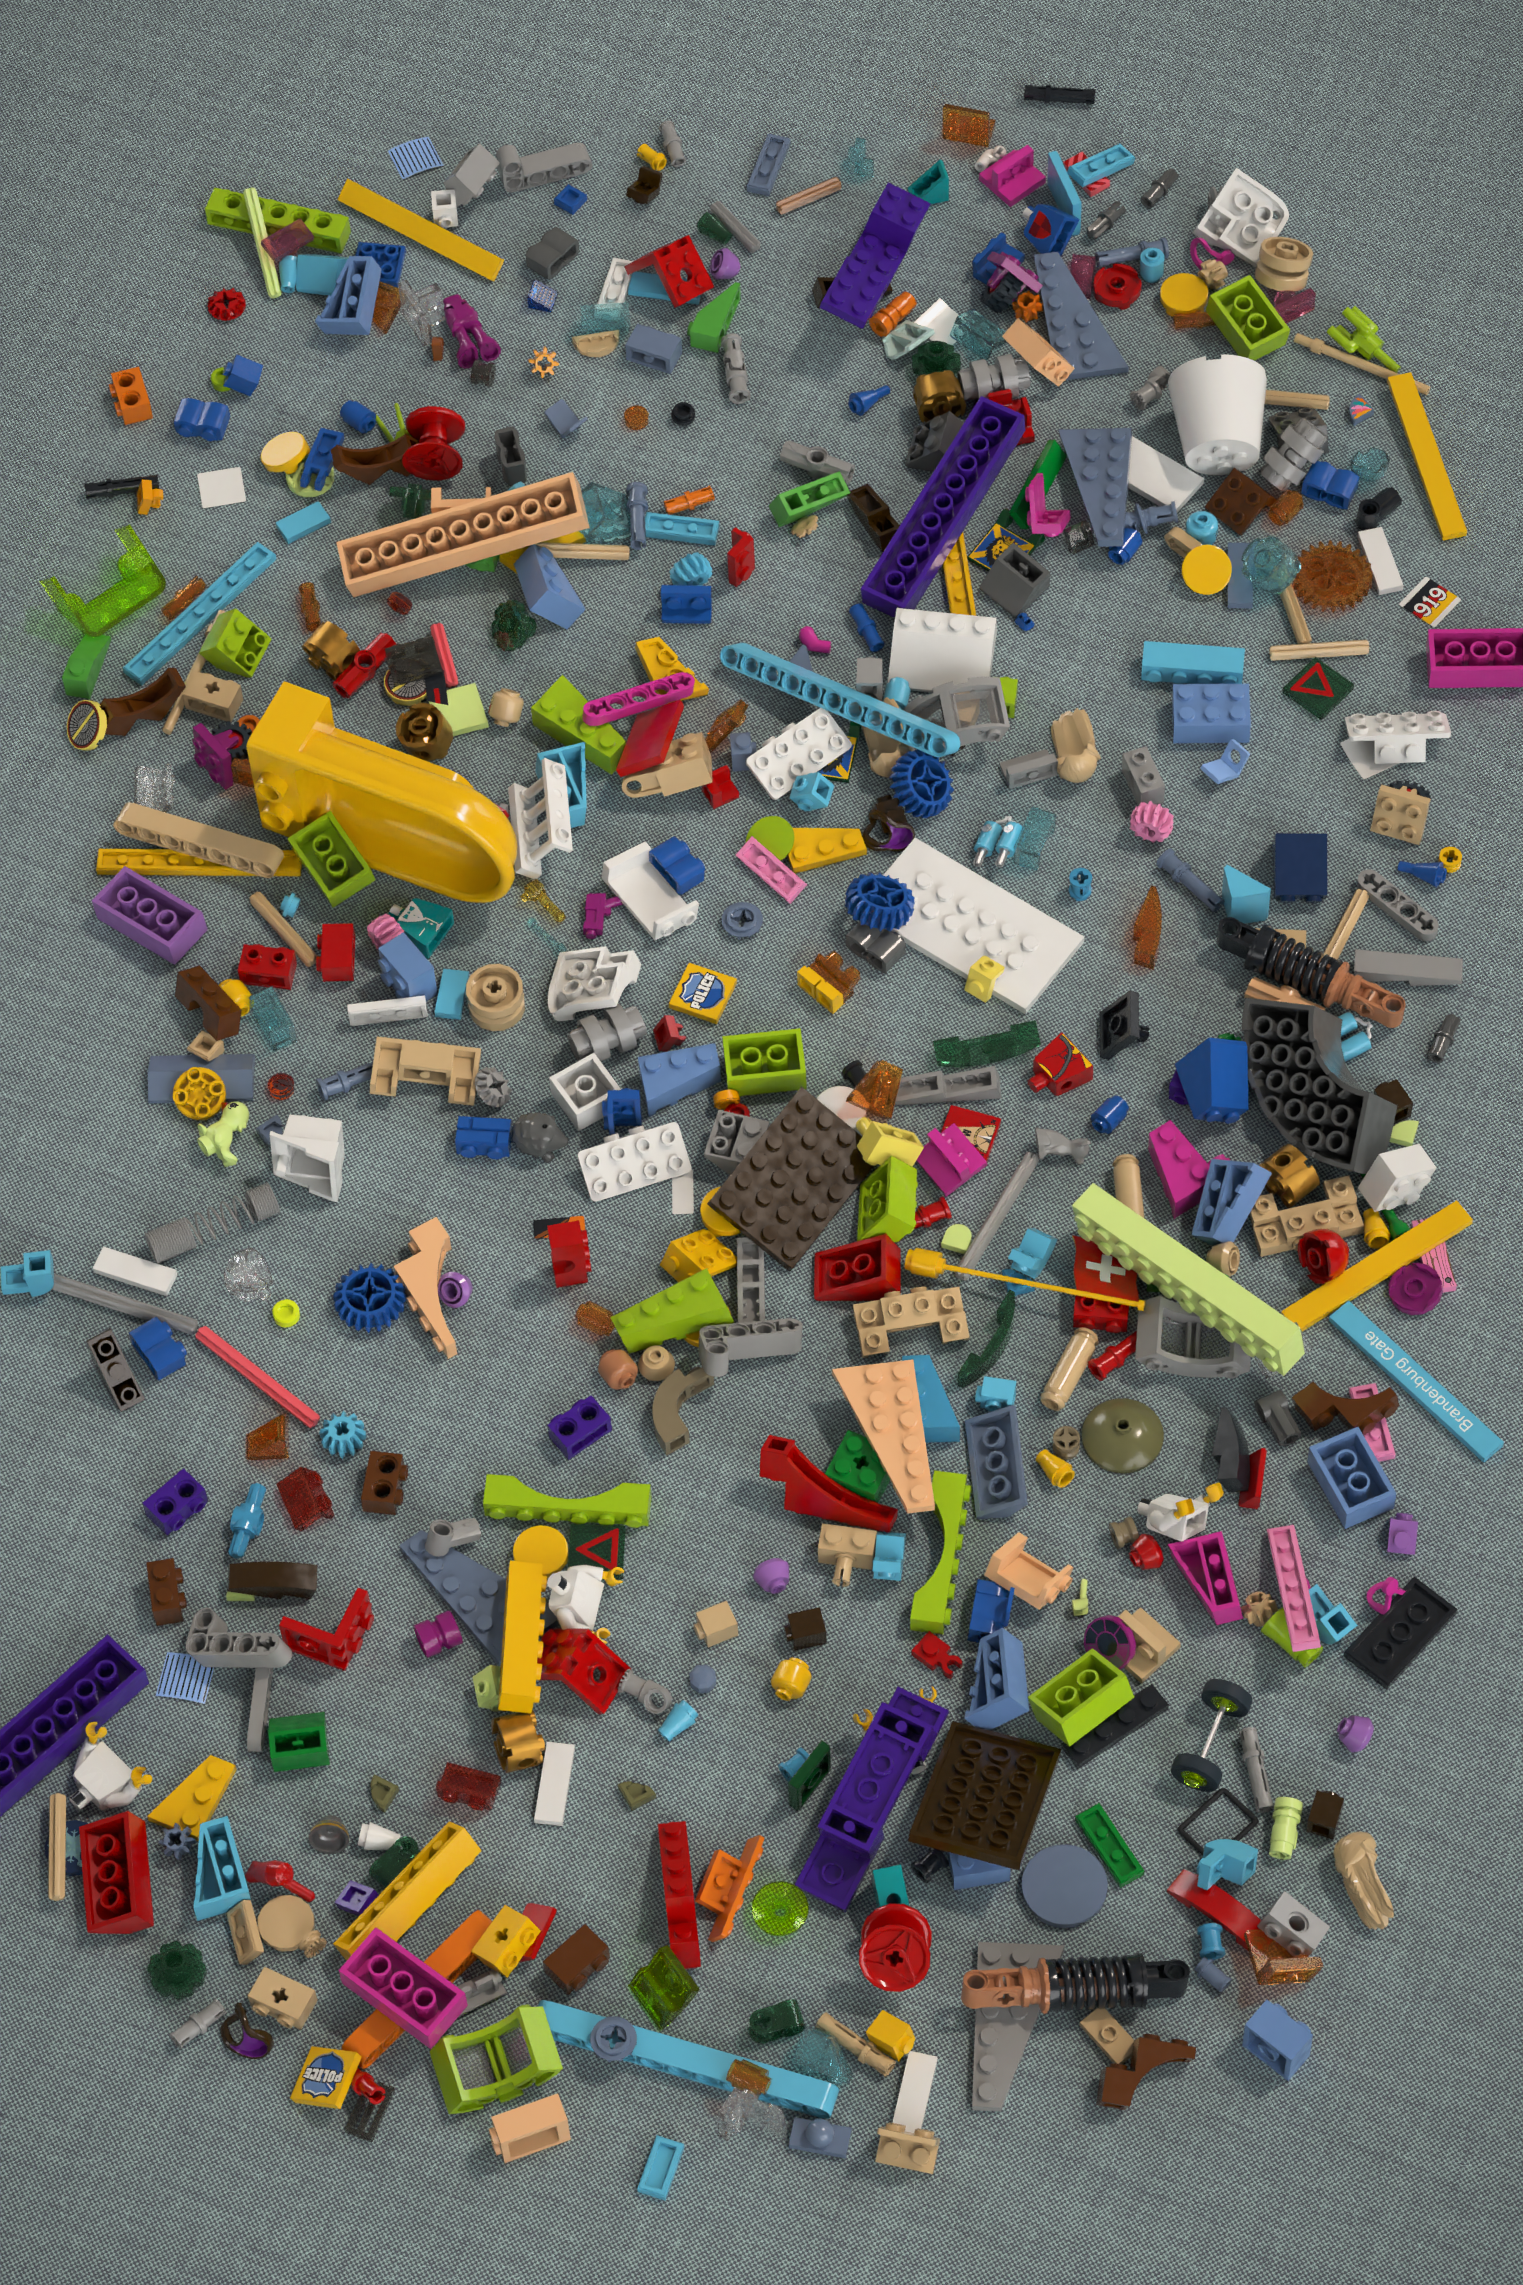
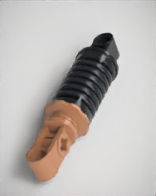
M1232 917L1224 918L1219 922L1216 940L1218 947L1245 959L1244 969L1255 971L1260 975H1266L1270 980L1274 979L1279 984L1283 983L1285 986H1290L1298 992L1301 991L1304 996L1311 995L1313 1000H1318L1327 1008L1334 1002L1342 1004V1008L1346 1010L1351 1009L1361 1016L1375 1020L1388 1028L1398 1027L1402 1023L1406 1005L1403 997L1385 990L1375 983L1364 980L1358 974L1355 976L1349 973L1350 965L1348 962L1335 959L1328 954L1323 956L1319 950L1314 952L1311 946L1305 948L1302 942L1296 944L1294 938L1287 940L1285 934L1280 935V932L1272 929L1267 924L1260 930H1257Z
M1142 1953L1123 1955L1122 1957L1112 1956L1111 1958L1102 1956L1099 1959L1090 1957L1088 1960L1084 1957H1080L1077 1960L1068 1958L1066 1961L1061 1958H1039L1037 1967L1034 1969L1019 1966L1016 1969L999 1968L996 1970L968 1971L963 1978L961 2001L965 2006L972 2009L1020 2005L1021 2007H1029L1030 2004H1039L1042 2014L1061 2011L1062 2002L1066 2011H1071L1073 2005L1077 2010H1082L1084 2004L1088 2010H1092L1095 2007V2003L1099 2009H1104L1106 2002L1109 2008L1114 2009L1117 2006V1999L1122 2008L1128 2006L1142 2009L1146 2007L1147 1999L1182 1997L1187 1991L1190 1968L1184 1961L1177 1959L1145 1962Z

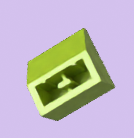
M235 608L219 614L199 654L218 669L251 678L272 638Z

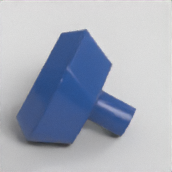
M1026 613L1019 614L1015 619V623L1024 631L1030 630L1035 625Z

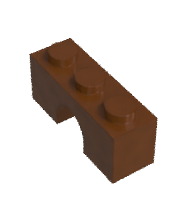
M200 965L178 972L175 997L188 1011L201 1007L203 1027L216 1041L239 1034L242 1010Z

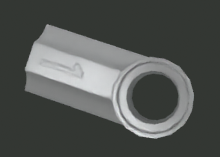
M475 1517L452 1523L442 1519L433 1521L425 1542L426 1551L433 1556H444L451 1547L480 1540L481 1531L478 1521Z

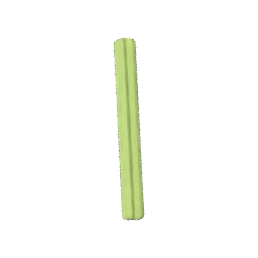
M251 187L245 189L243 194L267 293L271 299L280 297L282 293L256 189Z

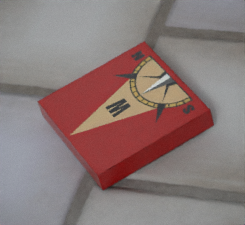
M951 1105L941 1133L955 1123L986 1162H988L1001 1125V1118Z

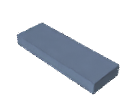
M767 134L748 181L747 192L770 196L790 147V138Z
M1228 542L1227 556L1231 562L1232 573L1227 584V608L1252 609L1253 543Z

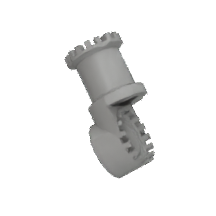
M1163 366L1156 367L1150 373L1143 387L1137 391L1130 392L1131 401H1134L1133 405L1136 408L1138 407V410H1144L1152 400L1161 398V390H1164L1163 387H1167L1166 384H1168L1171 373Z
M628 1669L622 1676L624 1680H620L618 1692H626L637 1697L638 1701L644 1704L651 1713H661L672 1704L671 1692L668 1691L669 1689H665L664 1686L655 1683L651 1679L645 1680L634 1675L631 1669ZM653 1693H659L664 1698V1705L662 1707H657L653 1704Z

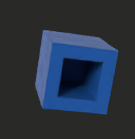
M236 354L233 361H228L225 365L223 375L226 378L223 386L251 396L259 383L263 365Z

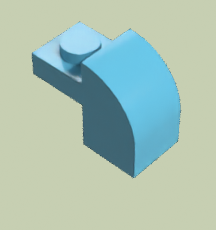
M1028 1228L1020 1247L1013 1248L1008 1259L1013 1260L1011 1268L1034 1279L1037 1278L1048 1262L1058 1239L1036 1228Z
M50 1250L23 1253L24 1264L1 1266V1290L3 1295L30 1292L31 1297H35L49 1292L54 1286L53 1257Z
M878 1531L872 1569L874 1571L873 1579L901 1581L906 1533Z
M1318 1584L1308 1589L1319 1639L1329 1645L1336 1643L1358 1626L1341 1603L1333 1606Z
M1218 1839L1208 1842L1204 1845L1203 1858L1197 1866V1874H1199L1197 1886L1208 1890L1221 1877L1242 1886L1255 1873L1258 1849L1231 1839Z

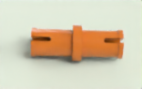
M709 485L693 492L686 491L684 495L665 500L663 503L667 514L672 515L686 509L694 510L695 506L715 501V497Z

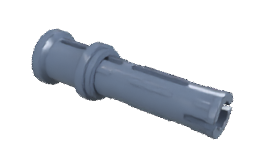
M1162 237L1158 241L1153 242L1141 241L1136 246L1101 252L1097 251L1095 252V262H1097V267L1140 260L1141 253L1147 248L1160 249L1164 253V259H1168V242L1165 237Z
M632 482L626 487V494L629 497L626 509L630 513V545L635 550H641L642 547H646L645 513L648 510V502L646 501L648 487L642 482Z
M1172 848L1166 850L1159 857L1156 866L1160 869L1164 868L1172 876L1174 882H1181L1208 906L1212 912H1216L1221 908L1218 904L1223 905L1225 900L1191 871V865L1181 861L1175 855V851Z
M373 1062L347 1072L338 1070L335 1075L325 1079L317 1078L316 1085L323 1101L328 1100L329 1096L342 1091L347 1093L351 1090L352 1086L371 1080Z

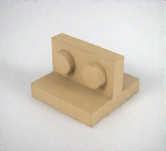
M1140 1607L1132 1615L1125 1610L1118 1617L1123 1620L1122 1623L1126 1627H1130L1136 1641L1135 1655L1125 1669L1142 1684L1180 1649L1181 1643Z

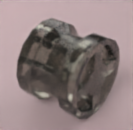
M475 360L471 370V383H484L485 386L491 387L495 379L496 364L492 362L484 364L481 360Z

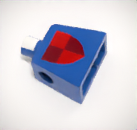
M1038 204L1035 208L1028 206L1023 211V218L1028 221L1024 229V235L1040 254L1058 252L1062 256L1080 219L1051 205Z

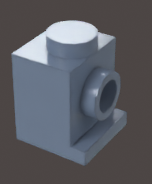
M750 732L730 734L733 772L749 771L746 760L757 752L756 742H751Z

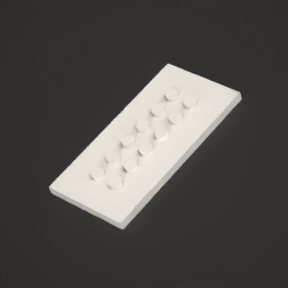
M917 838L912 840L883 875H890L892 879L899 878V883H906L907 889L912 890V896L915 897L914 911L906 925L901 926L899 930L893 928L891 932L900 934L906 944L966 980L970 967L982 956H987L1004 966V972L996 978L992 995L1024 1014L1029 1011L1084 943L1083 935Z

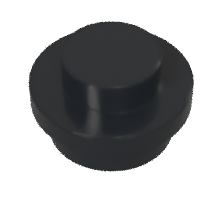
M687 402L676 404L671 412L673 422L682 426L691 424L696 417L694 408Z

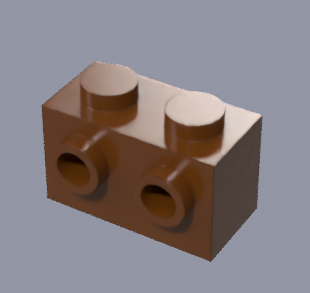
M174 1558L146 1562L152 1612L156 1626L184 1622L182 1609L187 1608L185 1592H180L179 1584H184L182 1568H176Z
M584 1924L543 1961L544 1972L569 1995L573 1990H580L593 1972L601 1971L608 1964L610 1958L609 1947Z

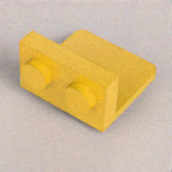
M701 1229L671 1241L660 1266L677 1282H680L706 1268L711 1277L737 1266V1256L722 1244L712 1232Z

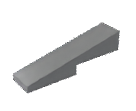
M1355 949L1354 973L1355 976L1358 974L1368 982L1409 981L1410 986L1462 984L1463 959Z
M995 1066L943 1075L942 1070L890 1080L892 1103L894 1106L1002 1098L1000 1076Z

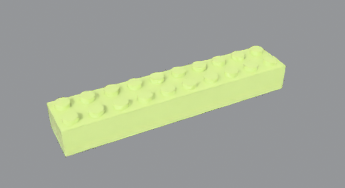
M1092 1183L1072 1205L1075 1215L1074 1220L1078 1227L1077 1232L1084 1240L1088 1242L1090 1240L1093 1241L1105 1255H1113L1125 1269L1134 1270L1145 1283L1149 1285L1152 1283L1157 1286L1166 1298H1174L1186 1312H1193L1198 1315L1207 1327L1218 1329L1227 1341L1231 1343L1235 1341L1250 1357L1256 1356L1262 1360V1363L1268 1370L1272 1372L1277 1371L1285 1376L1305 1354L1301 1330L1298 1325L1096 1184Z

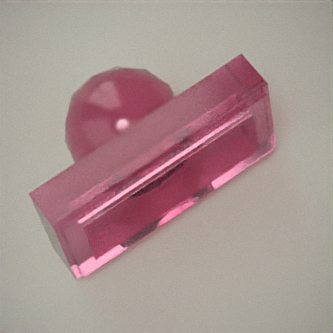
M298 219L261 240V246L271 259L276 262L287 255L294 256L299 248L314 240V235L304 222Z
M1073 254L1070 272L1085 297L1090 299L1096 267L1095 256Z
M1312 288L1298 295L1291 290L1279 291L1274 299V308L1287 324L1314 310L1316 293Z

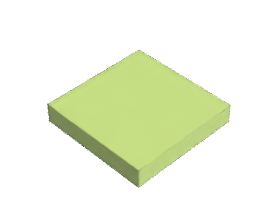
M475 683L447 690L448 705L429 702V704L437 707L449 722L453 730V737L489 727Z

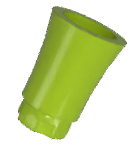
M1283 1607L1261 1629V1633L1277 1643L1304 1667L1309 1666L1323 1652L1322 1646L1297 1652L1292 1651Z

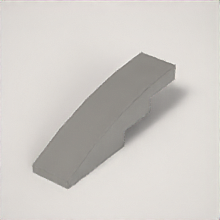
M737 1237L738 1323L764 1321V1251L748 1237Z

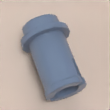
M1204 1957L1197 1964L1194 1971L1198 1973V1978L1203 1977L1219 1993H1222L1229 1986L1232 1979L1213 1964L1214 1960L1212 1958L1208 1960Z

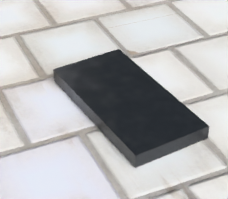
M1415 1576L1403 1588L1406 1592L1403 1595L1397 1594L1391 1601L1390 1609L1385 1614L1380 1613L1346 1649L1343 1655L1386 1690L1389 1689L1458 1612L1457 1608Z

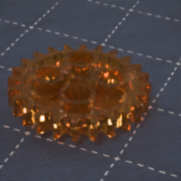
M1329 540L1328 546H1324L1320 541L1318 548L1309 545V552L1302 550L1301 557H1296L1295 564L1292 565L1291 581L1293 582L1294 590H1297V597L1304 596V604L1312 601L1313 609L1320 605L1322 606V612L1327 607H1331L1332 613H1335L1336 607H1340L1344 612L1347 604L1354 608L1355 601L1362 603L1363 596H1368L1373 571H1370L1371 563H1366V555L1359 557L1360 549L1352 552L1351 544L1344 548L1342 547V541H1339L1337 546H1333L1331 540Z

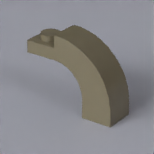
M703 1367L692 1369L686 1376L683 1375L680 1369L675 1370L661 1383L655 1394L652 1407L654 1432L666 1456L690 1443L689 1430L678 1413L685 1401L714 1385V1377L706 1374Z

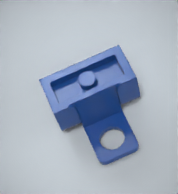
M978 1579L967 1641L979 1643L981 1638L1008 1626L1015 1588L1010 1587V1591L995 1582Z

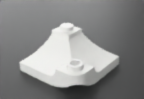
M1236 168L1202 217L1193 234L1203 238L1211 246L1214 245L1224 250H1231L1234 255L1256 267L1257 262L1260 260L1259 251L1261 243L1267 238L1278 237L1289 218V211L1285 203L1278 196ZM1273 213L1277 214V220L1272 218Z
M604 946L560 952L548 991V1008L556 1021L574 1020L576 1012L616 1007L625 987L628 984L636 983L641 963L634 950L610 953L608 948Z

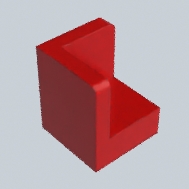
M728 765L712 771V783L701 786L704 796L713 809L739 798V791L731 781Z

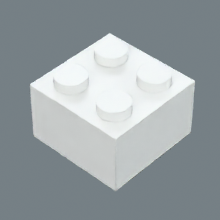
M595 1053L549 1077L552 1096L578 1131L604 1118L602 1102L607 1100L608 1090H621Z
M1420 1144L1381 1153L1377 1156L1358 1189L1374 1212L1384 1209L1391 1210L1403 1204L1411 1205L1420 1198L1419 1194L1431 1181L1430 1177L1437 1167Z

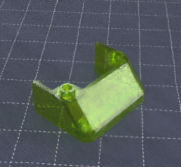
M130 524L114 530L127 549V552L121 555L117 561V569L123 579L87 604H84L82 599L74 593L66 594L55 576L39 581L59 612L88 637H97L104 634L165 590L166 580Z

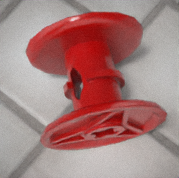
M437 406L422 407L411 412L405 420L406 430L413 438L419 440V443L409 447L403 454L402 464L405 469L415 477L433 481L450 479L457 475L463 468V460L458 451L448 444L459 440L464 434L465 421L453 410Z
M887 1904L875 1909L867 1916L861 1928L862 1945L859 1950V1965L864 1977L874 1986L885 1991L902 1992L915 1987L925 1978L930 1968L929 1949L932 1945V1931L927 1919L917 1909L905 1904Z

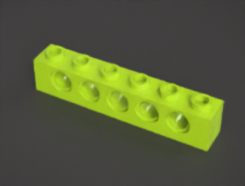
M214 187L205 207L207 224L253 234L244 194ZM258 197L268 238L342 254L351 234L349 217Z

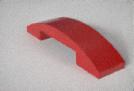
M1183 1869L1166 1892L1189 1909L1193 1906L1215 1923L1222 1925L1226 1931L1236 1937V1942L1257 1958H1260L1274 1940L1257 1927L1261 1919L1218 1886L1213 1884L1208 1890L1198 1887L1199 1875Z

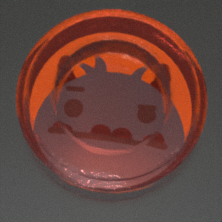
M392 592L387 599L388 605L395 612L402 615H407L413 607L410 600L398 592Z
M286 1073L273 1075L268 1081L270 1095L277 1100H285L291 1097L295 1091L293 1078Z

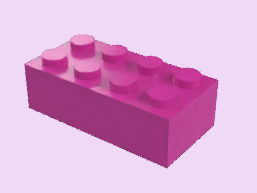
M1523 628L1428 629L1426 641L1428 687H1523Z
M376 1927L339 1969L343 1985L430 2049L433 2048L468 2006L465 1992Z

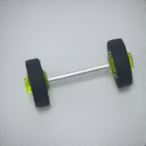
M1223 1679L1208 1680L1202 1690L1201 1698L1203 1702L1211 1709L1217 1711L1218 1714L1201 1755L1178 1754L1171 1766V1773L1176 1780L1198 1791L1213 1792L1219 1787L1222 1780L1220 1768L1205 1758L1223 1714L1231 1717H1244L1248 1714L1253 1701L1252 1696L1244 1688Z

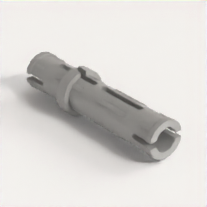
M1255 1727L1244 1728L1242 1731H1239L1244 1752L1242 1759L1248 1769L1256 1812H1269L1271 1809H1274L1264 1767L1263 1760L1265 1759V1754L1259 1745L1257 1729Z

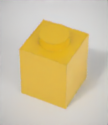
M884 2010L880 2012L866 2031L869 2041L876 2044L878 2050L897 2061H900L904 2054L911 2051L916 2040L909 2024Z

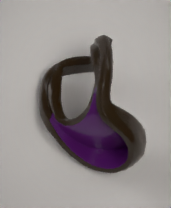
M877 809L869 811L868 819L870 824L866 826L862 837L865 846L871 850L902 851L915 838V830L909 823L905 821L895 822L888 815ZM877 820L884 822L889 828V838L884 843L878 842L869 836Z
M236 2003L234 2008L235 2014L229 2016L220 2028L224 2045L230 2051L245 2058L260 2059L267 2056L274 2046L272 2035L264 2030L251 2029L248 2024L246 2009L242 2007V2003ZM240 2020L242 2038L240 2042L236 2043L230 2034L228 2026Z

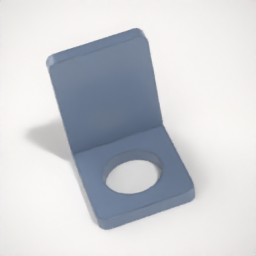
M560 399L544 411L545 416L562 439L588 420L585 416L579 421L563 399Z

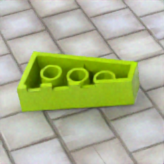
M562 674L531 707L533 725L565 746L585 742V758L612 775L616 771L626 741L609 723L590 726L583 721V707L588 701Z
M707 1268L610 1317L629 1354L651 1346L662 1345L663 1341L676 1338V1340L687 1338L686 1334L700 1331L705 1326L735 1323Z

